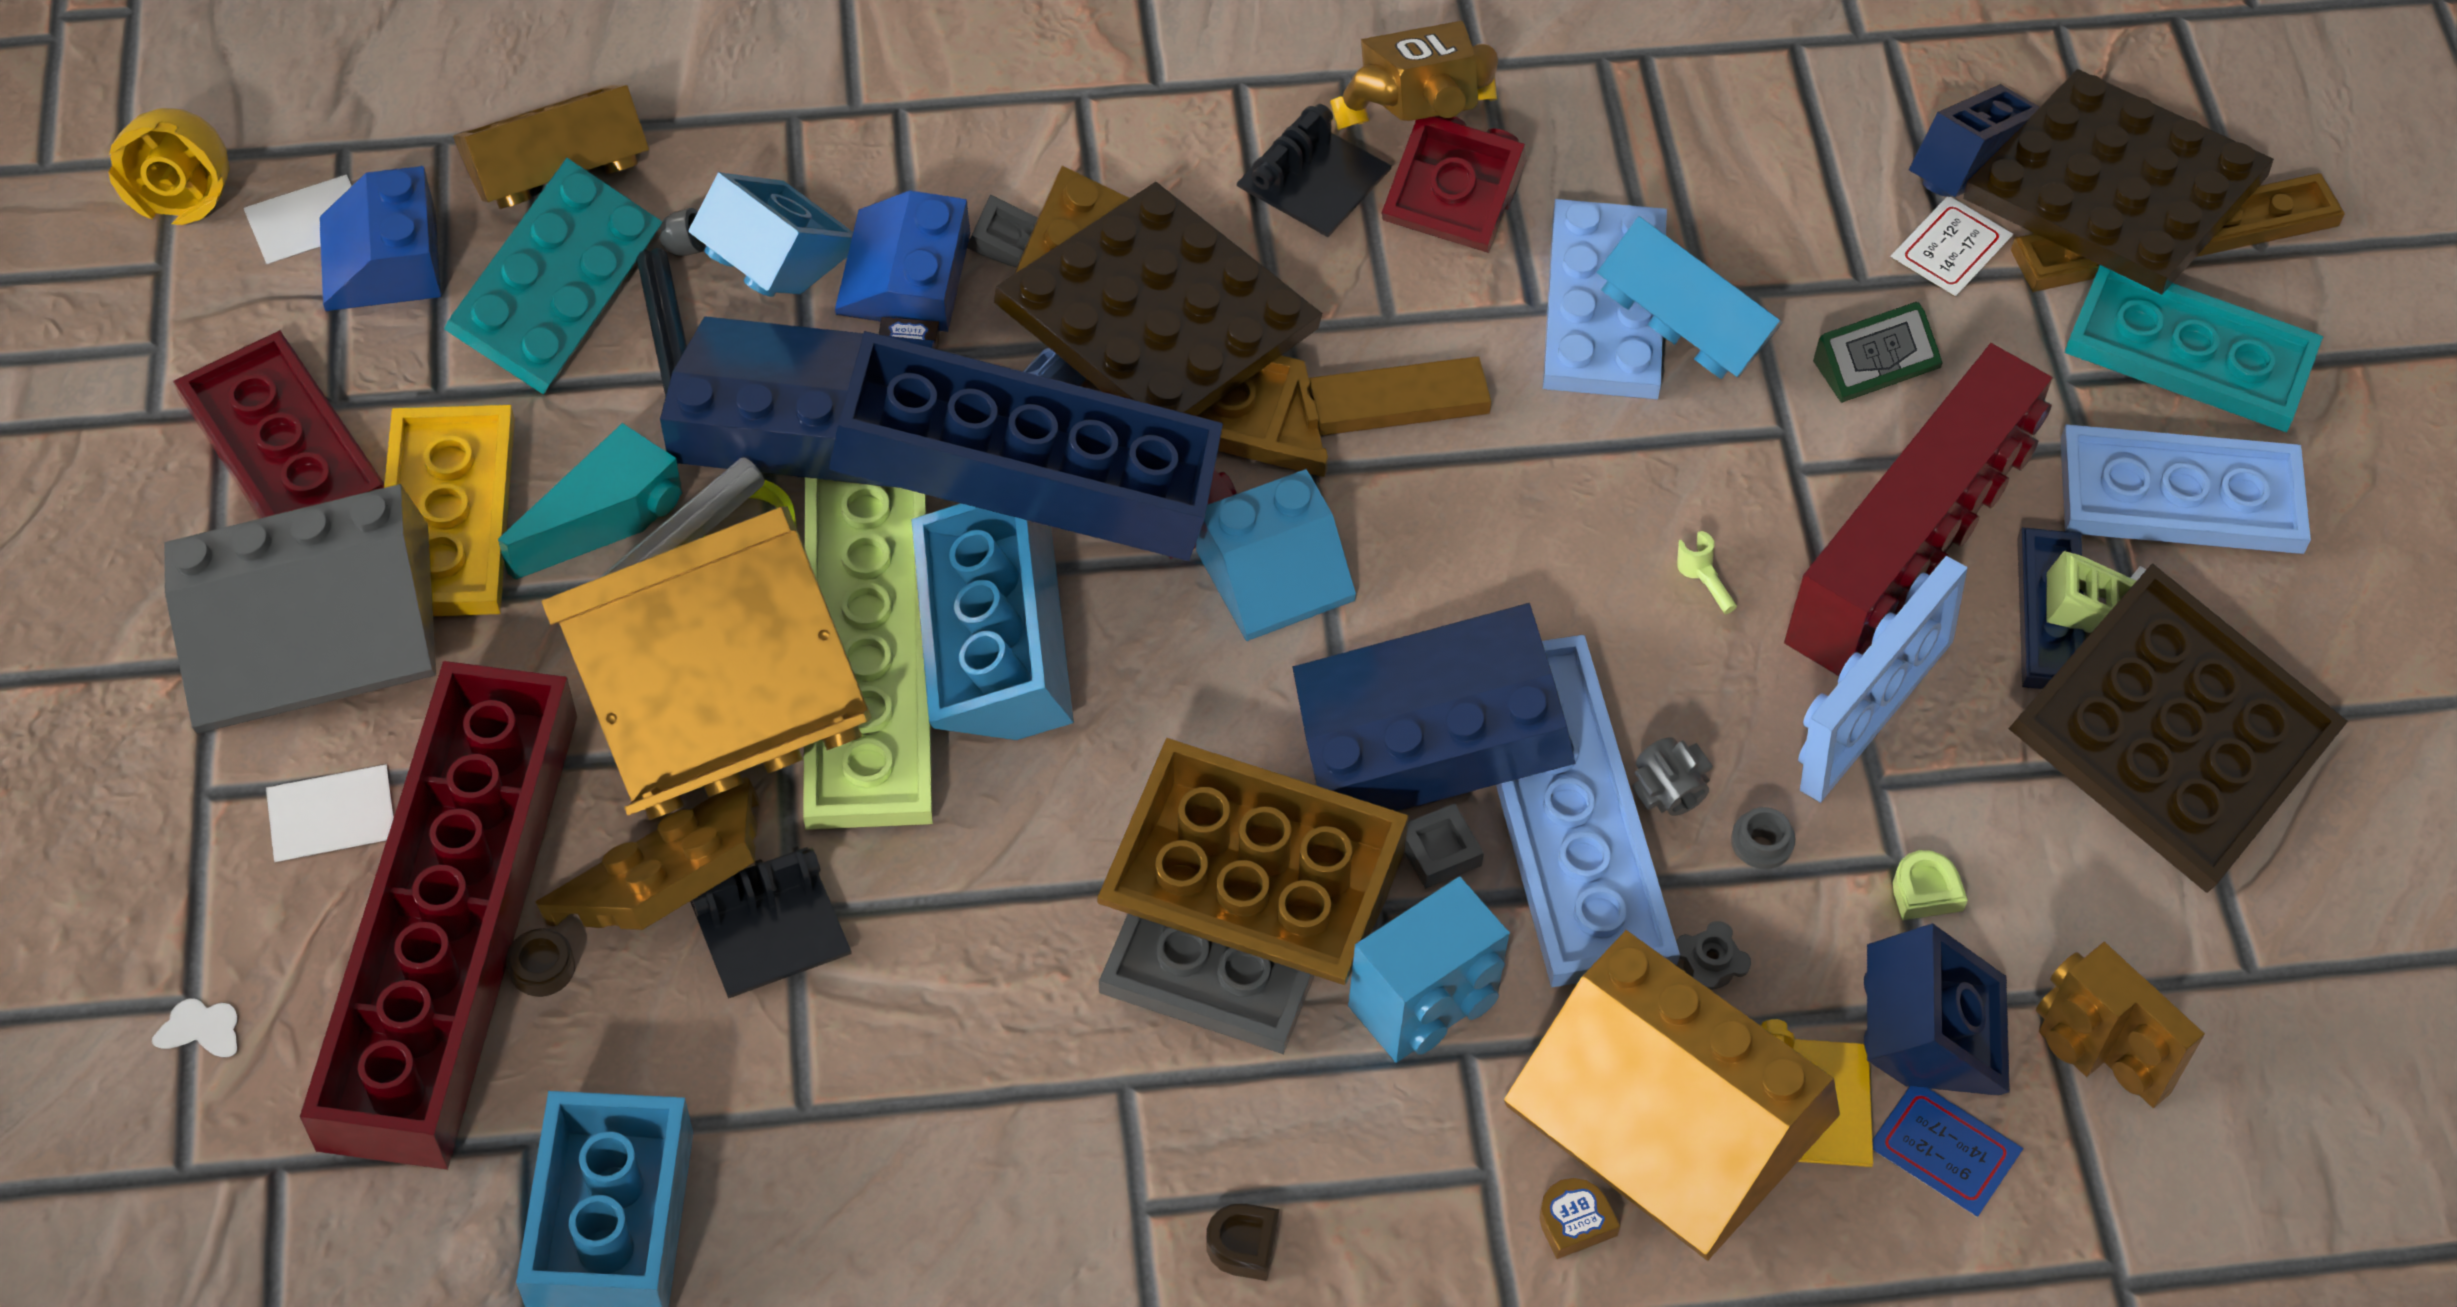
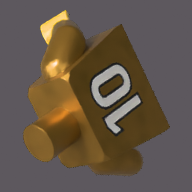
M1462 20L1361 39L1363 67L1355 73L1346 87L1343 96L1331 100L1330 104L1338 130L1355 124L1360 125L1369 122L1366 107L1370 102L1382 105L1403 121L1433 116L1452 118L1461 111L1474 109L1478 106L1479 100H1497L1495 74L1498 66L1497 53L1488 44H1476L1472 47Z

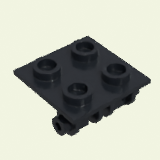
M1317 104L1315 107L1308 106L1304 109L1301 116L1283 131L1282 136L1273 142L1272 146L1262 157H1259L1253 163V166L1237 182V187L1324 236L1329 237L1391 170L1392 165L1331 132V121L1333 120L1331 110L1323 104Z
M799 846L791 848V853L766 862H763L762 859L756 860L755 866L744 868L690 901L728 999L852 954L820 878L819 872H821L813 848L808 849L806 847L800 849Z

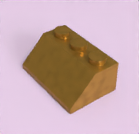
M609 85L453 135L456 147L481 201L491 202L496 200L499 209L532 199L528 189L548 183L566 158H569L585 170L603 165L606 174H610L637 165L638 162L635 154L649 150L628 85Z

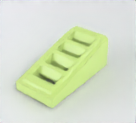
M2064 551L2047 572L2046 622L2072 629H2083V631L2092 633L2134 585L2136 580L2086 557ZM2079 589H2082L2086 595L2079 593ZM2099 597L2106 599V605L2099 602Z

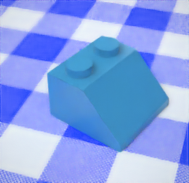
M718 172L688 230L689 233L706 245L704 252L710 258L723 265L736 267L746 275L744 278L746 285L756 292L769 297H774L776 292L802 294L847 258L853 231L783 180Z
M1307 469L1207 505L1205 519L1196 541V552L1246 641L1355 601L1356 592L1333 514Z

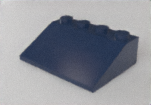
M704 316L672 372L660 416L666 452L676 458L677 464L728 469L737 460L745 457L756 465L761 473L894 487L829 470L836 431L863 333ZM887 336L935 349V344L932 340Z
M1530 603L1292 666L1307 746L1316 784L1319 787L1393 811H1400L1576 764L1568 727Z

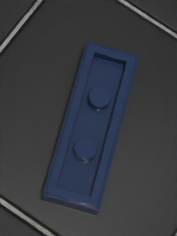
M2022 527L2017 538L2022 687L2043 689L2086 640V631H2083V629H2072L2046 622L2047 572L2064 551L2082 556L2081 533ZM2079 589V593L2084 595V591Z

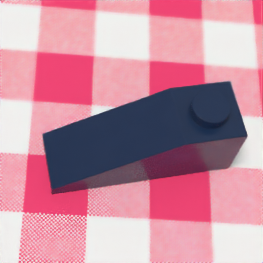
M1999 84L1938 111L1909 171L1923 178V185L1930 191L1941 196H1953L1956 198L1965 193L1967 181L2040 107Z

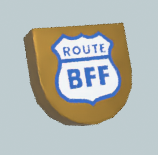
M1578 1178L1563 1179L1550 1186L1543 1196L1539 1220L1542 1231L1556 1259L1618 1236L1621 1226L1600 1189L1589 1181Z

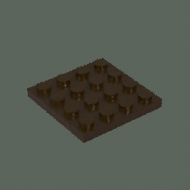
M2077 69L2030 119L1967 181L1963 199L2162 295L2269 176L2274 159L2252 149L2244 143L2236 142L2212 131L2196 121L2186 119L2153 104L2146 98L2138 97L2116 87L2098 76L2090 75Z
M1154 182L997 285L994 296V303L1102 392L1193 416L1199 415L1319 328L1323 314L1157 182Z
M2152 563L2008 729L2203 891L2208 893L2219 883L2348 721Z

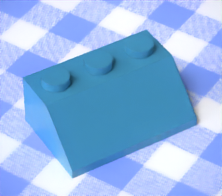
M1640 216L1637 217L1596 272L1607 280L1601 289L1605 294L1627 310L1637 302L1654 315L1647 325L1674 345H1676L1681 337H1684L1700 349L1694 360L1721 380L1728 371L1736 377H1740L1783 323Z

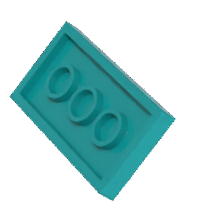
M566 158L450 316L444 330L544 395L636 264L638 254L647 248L657 234L663 221L569 158Z
M2100 265L2064 353L2287 433L2294 419L2324 336L2174 283L2161 295Z

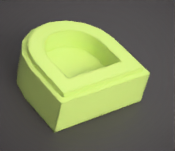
M1918 850L1909 853L1900 861L1892 884L1902 920L1964 911L1968 899L1960 875L1948 858L1931 850Z

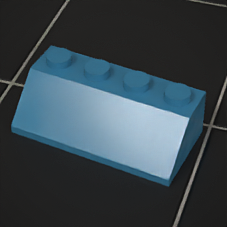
M961 503L911 519L928 715L931 726L934 729L1019 740L1074 723L1051 526Z

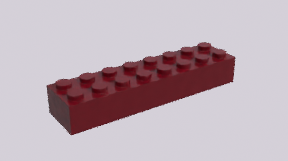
M443 661L299 1116L316 1152L448 1170L506 969L507 952L514 941L577 721V713L566 676Z

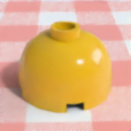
M159 108L139 114L119 133L109 152L112 163L108 171L110 182L122 201L140 215L152 220L156 214L177 215L178 217L171 223L175 225H185L203 219L216 206L222 196L230 170L225 144L215 128L202 117L183 109Z

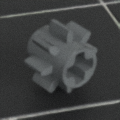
M1672 737L1664 738L1648 746L1636 760L1638 770H1636L1635 774L1639 780L1632 785V788L1647 810L1657 806L1661 813L1667 810L1670 815L1678 816L1698 806L1709 793L1707 783L1710 780L1705 773L1711 770L1713 765L1697 743L1688 747L1684 740L1678 743Z

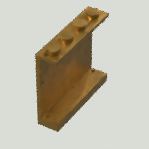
M788 506L776 508L541 601L550 625L560 623L630 797L631 803L624 807L628 816L645 809L648 819L652 820L684 807L680 795L704 786L708 797L724 792L744 783L740 774L741 771L761 763L764 764L767 774L803 760L799 748L819 740H823L826 750L862 737L858 725L872 718Z

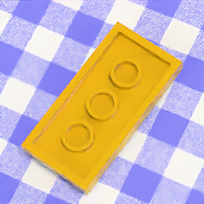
M511 405L392 408L384 488L401 484L428 523L433 616L501 614L504 560L498 538L507 531L515 424Z

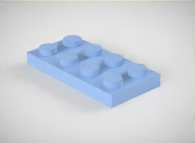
M1555 199L1552 219L1543 389L1658 400L1661 387L1663 336L1647 325L1654 315L1637 302L1629 310L1621 306L1601 290L1607 280L1596 272L1638 216L1666 235L1667 209Z
M2067 424L2064 427L2060 442L2065 532L2304 554L2311 541L2301 445Z
M1945 556L1930 575L1925 572L1921 573L1912 584L1904 607L1897 615L1889 612L1881 620L1873 635L1872 645L1863 655L1856 652L1848 659L1840 673L1836 688L1829 696L1821 693L1812 702L1803 722V725L1808 728L1807 740L1798 758V761L1803 764L1801 792L1821 803L1953 643L1968 567Z

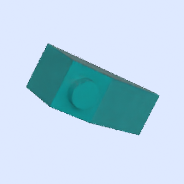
M621 423L498 538L507 574L517 580L643 532L659 516L667 515L675 507L679 497L683 494L676 458Z

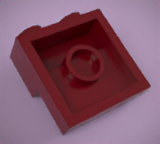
M1433 116L1416 120L1381 212L1383 221L1489 253L1504 210L1509 209L1526 163L1525 144L1520 143L1519 139L1513 134L1501 129L1490 128L1487 132L1468 127L1462 119L1456 116L1452 118Z

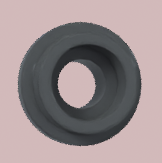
M1769 807L1755 808L1742 815L1736 821L1731 834V844L1735 854L1744 863L1759 869H1772L1783 865L1791 857L1796 841L1794 830L1787 817L1780 811ZM1753 838H1766L1772 845L1759 844Z

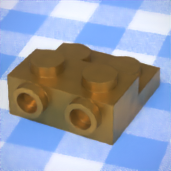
M2105 941L2086 957H2083L2079 952L2073 953L2052 974L2050 981L2056 987L2036 1007L2035 1011L2045 1019L2039 1033L2046 1039L2048 1046L2060 1060L2073 1064L2086 1077L2105 1063L2113 1070L2115 1078L2123 1088L2132 1094L2142 1097L2154 1109L2172 1093L2205 1033Z

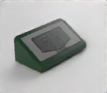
M1913 302L1824 333L1818 340L1813 362L1841 403L1941 368L1943 364L1926 313L1919 302Z

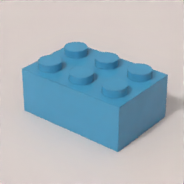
M548 1091L516 1280L525 1307H669L694 1134L685 1098Z

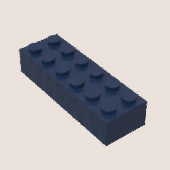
M864 331L840 415L829 470L1190 561L1205 519L1223 423Z

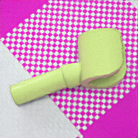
M1704 531L1697 533L1698 552L1686 548L1685 543L1679 540L1677 558L1679 572L1689 578H1699L1706 585L1724 614L1734 611L1737 605L1713 567L1714 540L1712 536Z

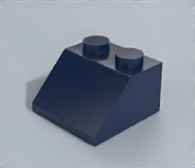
M1933 923L1867 944V972L1864 976V989L1867 995V1030L1864 1034V1046L1867 1053V1061L1908 1087L1917 1086L1929 1089L1998 1096L2009 1093L2007 976Z

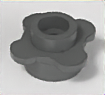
M1721 921L1711 922L1706 931L1697 935L1684 934L1676 940L1680 953L1679 959L1684 960L1685 972L1710 990L1727 985L1733 976H1745L1749 972L1751 958L1746 952L1738 949L1732 939V928ZM1715 952L1719 958L1711 959L1707 957V953Z

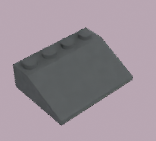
M401 484L164 542L165 597L191 725L197 734L436 676L428 523Z

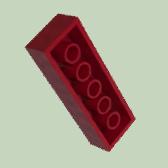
M1990 343L1803 574L1784 644L1837 676H1840L1844 665L1854 653L1858 652L1863 655L1872 645L1873 635L1885 615L1889 612L1897 615L1904 607L1907 594L1917 577L1923 572L1930 575L1945 556L1949 557V554L1946 552L1953 543L1962 547L1967 542L1980 518L1976 513L1983 505L1990 509L1993 508L2008 485L2009 477L2006 476L2012 467L2021 471L2029 462L2039 442L2032 435H2035L2041 428L2052 407V404L2046 402L2045 398L2053 377Z

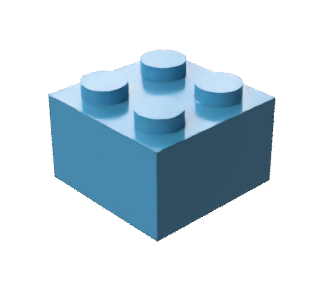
M1459 876L1355 944L1348 1007L1395 1063L1414 1051L1417 1054H1424L1441 1042L1447 1034L1449 1027L1466 1016L1469 1020L1482 1016L1496 1003L1499 997L1498 992L1502 971L1505 966L1504 961L1510 932Z

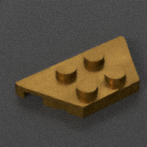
M1281 355L1197 415V417L1223 423L1218 447L1220 452L1297 471L1307 469L1309 474L1321 477L1326 475L1328 455L1326 448L1322 446L1318 430L1319 418L1315 402L1310 397V381L1305 361Z
M747 777L742 778L743 784L718 793L690 810L684 809L671 813L660 821L658 829L636 842H627L612 848L603 856L601 863L535 901L545 923L550 926H557L568 915L578 914L584 927L604 928L607 926H619L620 929L643 930L755 862L756 847L752 840L757 836V821L751 808L759 805V798L750 779Z

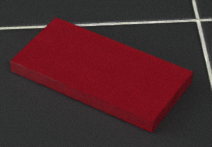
M281 330L173 381L178 395L259 519L384 488V482Z

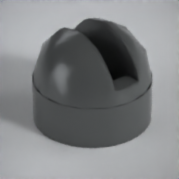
M687 208L675 211L664 218L660 226L661 234L659 238L666 251L676 256H689L704 252L706 245L688 232L698 213L696 209Z

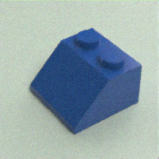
M424 166L367 172L319 217L323 305L325 311L441 297L436 211Z
M910 190L859 209L835 306L836 315L881 322V317L939 321V330L948 332L971 233L967 199Z

